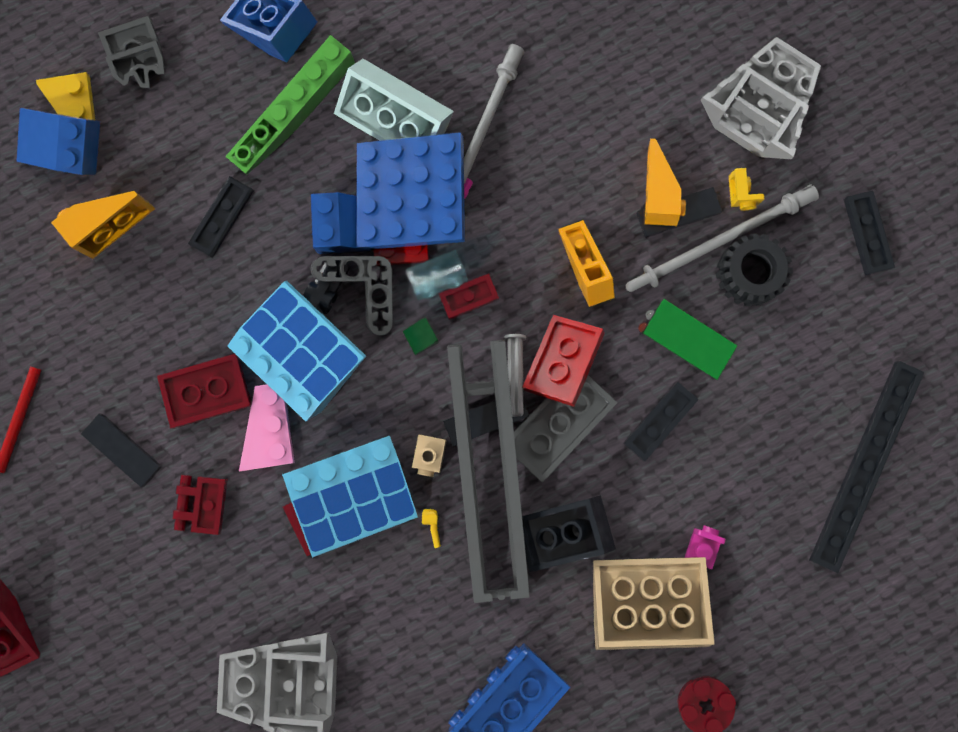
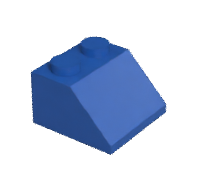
M338 192L311 194L313 248L318 254L371 251V249L359 250L357 248V196Z

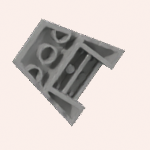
M775 37L753 55L747 63L736 69L730 77L725 78L713 91L708 92L702 97L701 102L716 130L756 156L792 159L796 152L795 146L801 135V126L809 108V99L813 94L821 65L778 37Z
M329 632L221 654L219 657L217 713L249 725L256 724L264 727L263 730L269 732H329L335 715L337 654Z

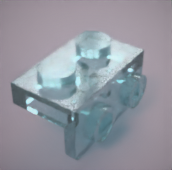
M456 250L406 269L418 301L424 298H432L441 291L457 288L468 281L465 268Z

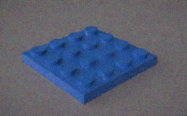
M461 132L357 143V248L359 250L465 242L464 144Z

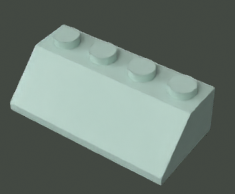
M361 59L347 70L334 114L379 141L444 134L454 111L365 59Z

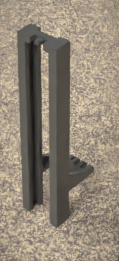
M504 340L490 341L494 380H490V382H485V380L481 382L475 381L470 384L466 382L462 344L447 346L474 603L493 601V598L504 600L505 597L511 596V599L530 597ZM495 394L514 580V588L487 590L467 401V396Z

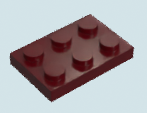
M236 354L157 376L171 429L251 407L252 404L240 358Z

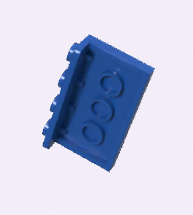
M525 643L520 648L515 646L505 657L507 660L506 664L501 669L496 667L486 679L489 683L482 691L478 688L467 700L469 703L467 708L463 712L458 710L448 722L451 725L448 732H532L570 689V685Z

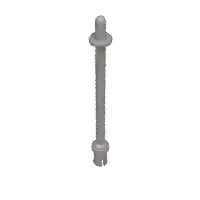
M509 45L502 64H499L496 69L499 78L464 157V184L509 81L515 80L518 74L517 67L525 53L523 48L518 45Z
M809 184L793 194L788 193L782 197L780 204L654 269L649 265L644 266L645 274L629 281L626 284L627 291L633 292L648 283L655 288L659 285L658 278L784 213L791 215L797 213L799 208L819 199L817 189L812 184Z

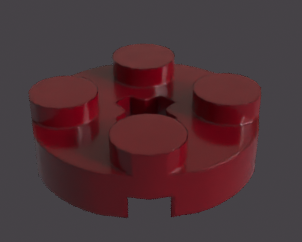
M701 676V678L688 681L680 690L677 700L679 714L690 730L693 732H722L731 724L735 714L736 701L729 688L720 680L711 676ZM708 698L712 699L711 705L713 709L703 713L699 703L701 700L706 702Z

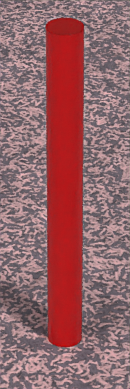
M30 366L0 450V473H5L41 369Z

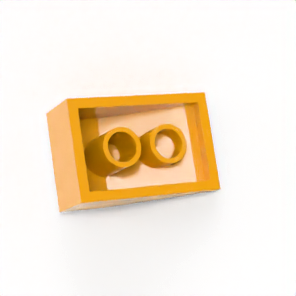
M131 191L72 205L70 208H65L59 212L57 218L51 223L71 248L93 259L155 210V208L138 193Z

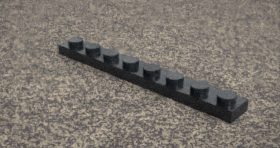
M901 361L894 362L809 561L839 573L924 375L923 371Z

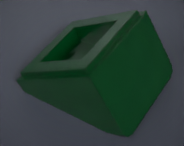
M426 317L403 331L415 355L439 343Z

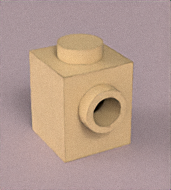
M418 435L412 468L418 469L417 474L434 477V472H441L447 440Z

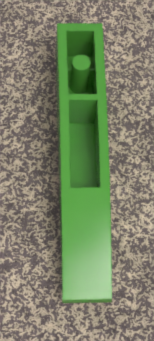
M330 35L225 157L245 174H249L299 128L344 77L348 68L355 64L351 51Z

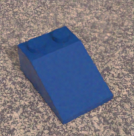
M235 0L220 19L225 26L267 54L284 62H288L317 24V20L302 0Z
M20 108L17 162L80 175H95L100 121Z

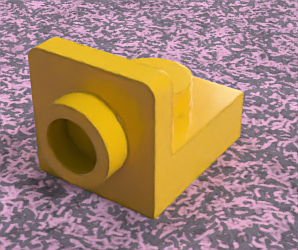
M737 168L729 175L731 207H740V210L743 211L757 208L756 206L764 200V194H748L751 191V179L747 177L746 168Z

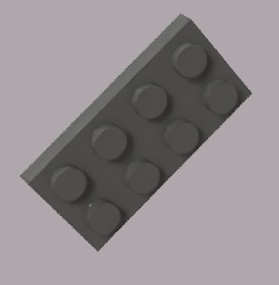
M589 375L585 380L575 407L546 398L514 431L516 458L543 482L617 402Z

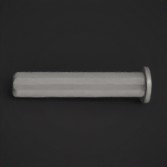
M509 334L504 336V340L508 341V378L512 417H519L523 415V341L526 340V336L522 334Z

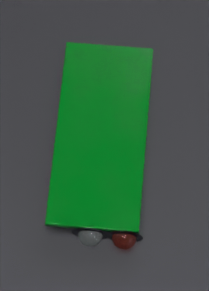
M665 299L661 301L657 310L647 311V322L641 323L638 326L639 335L645 334L716 380H718L737 347L736 344Z

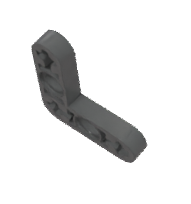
M323 256L313 261L311 264V274L318 281H365L367 328L376 335H385L392 328V268L386 258L381 256ZM335 260L340 261L338 266L340 278L335 277L337 272H326V277H322V273L317 272L316 268L321 266L322 261H325L326 266H337ZM348 261H354L358 265L359 270L354 277H349L344 272V265ZM377 261H379L380 266L385 267V271L380 272V280H386V285H371V280H377V273L371 269L372 266L377 264ZM376 288L383 289L386 294L384 302L380 304L372 300V292ZM372 307H386V312L380 311V317L386 321V325L381 326L379 331L377 326L372 324L378 318V312H372Z

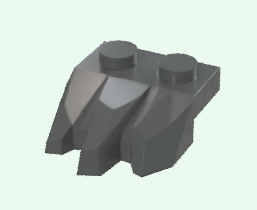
M146 16L98 32L107 55L105 58L111 74L124 86L134 76L141 88H150V71H155L158 75L165 74L162 47L151 17Z

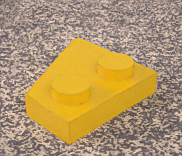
M87 72L36 80V84L57 114L95 120L90 75Z

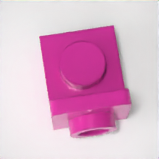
M704 525L702 530L694 528L685 558L706 557V567L713 569L720 544H724L726 539L718 536L719 530Z

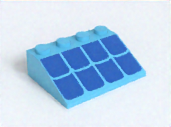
M284 281L240 327L228 344V347L305 421H308L324 410L366 357L360 349L288 281Z
M390 436L282 474L312 558L418 518Z

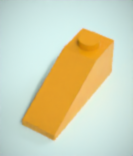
M650 139L647 158L645 224L677 226L680 216H685L686 200H681V188L657 140Z
M582 220L558 229L588 306L590 307L615 298L613 277L585 222Z

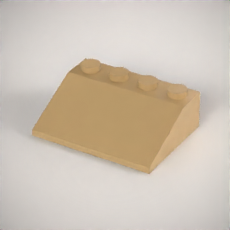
M706 557L593 560L596 650L689 648L714 645Z

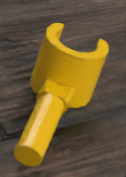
M424 509L422 512V524L431 525L430 531L434 548L441 547L437 530L438 513L434 509Z

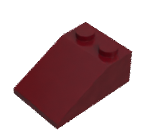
M0 579V677L38 659L41 654L17 599Z

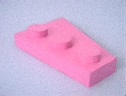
M267 384L255 386L239 471L295 463L287 403Z

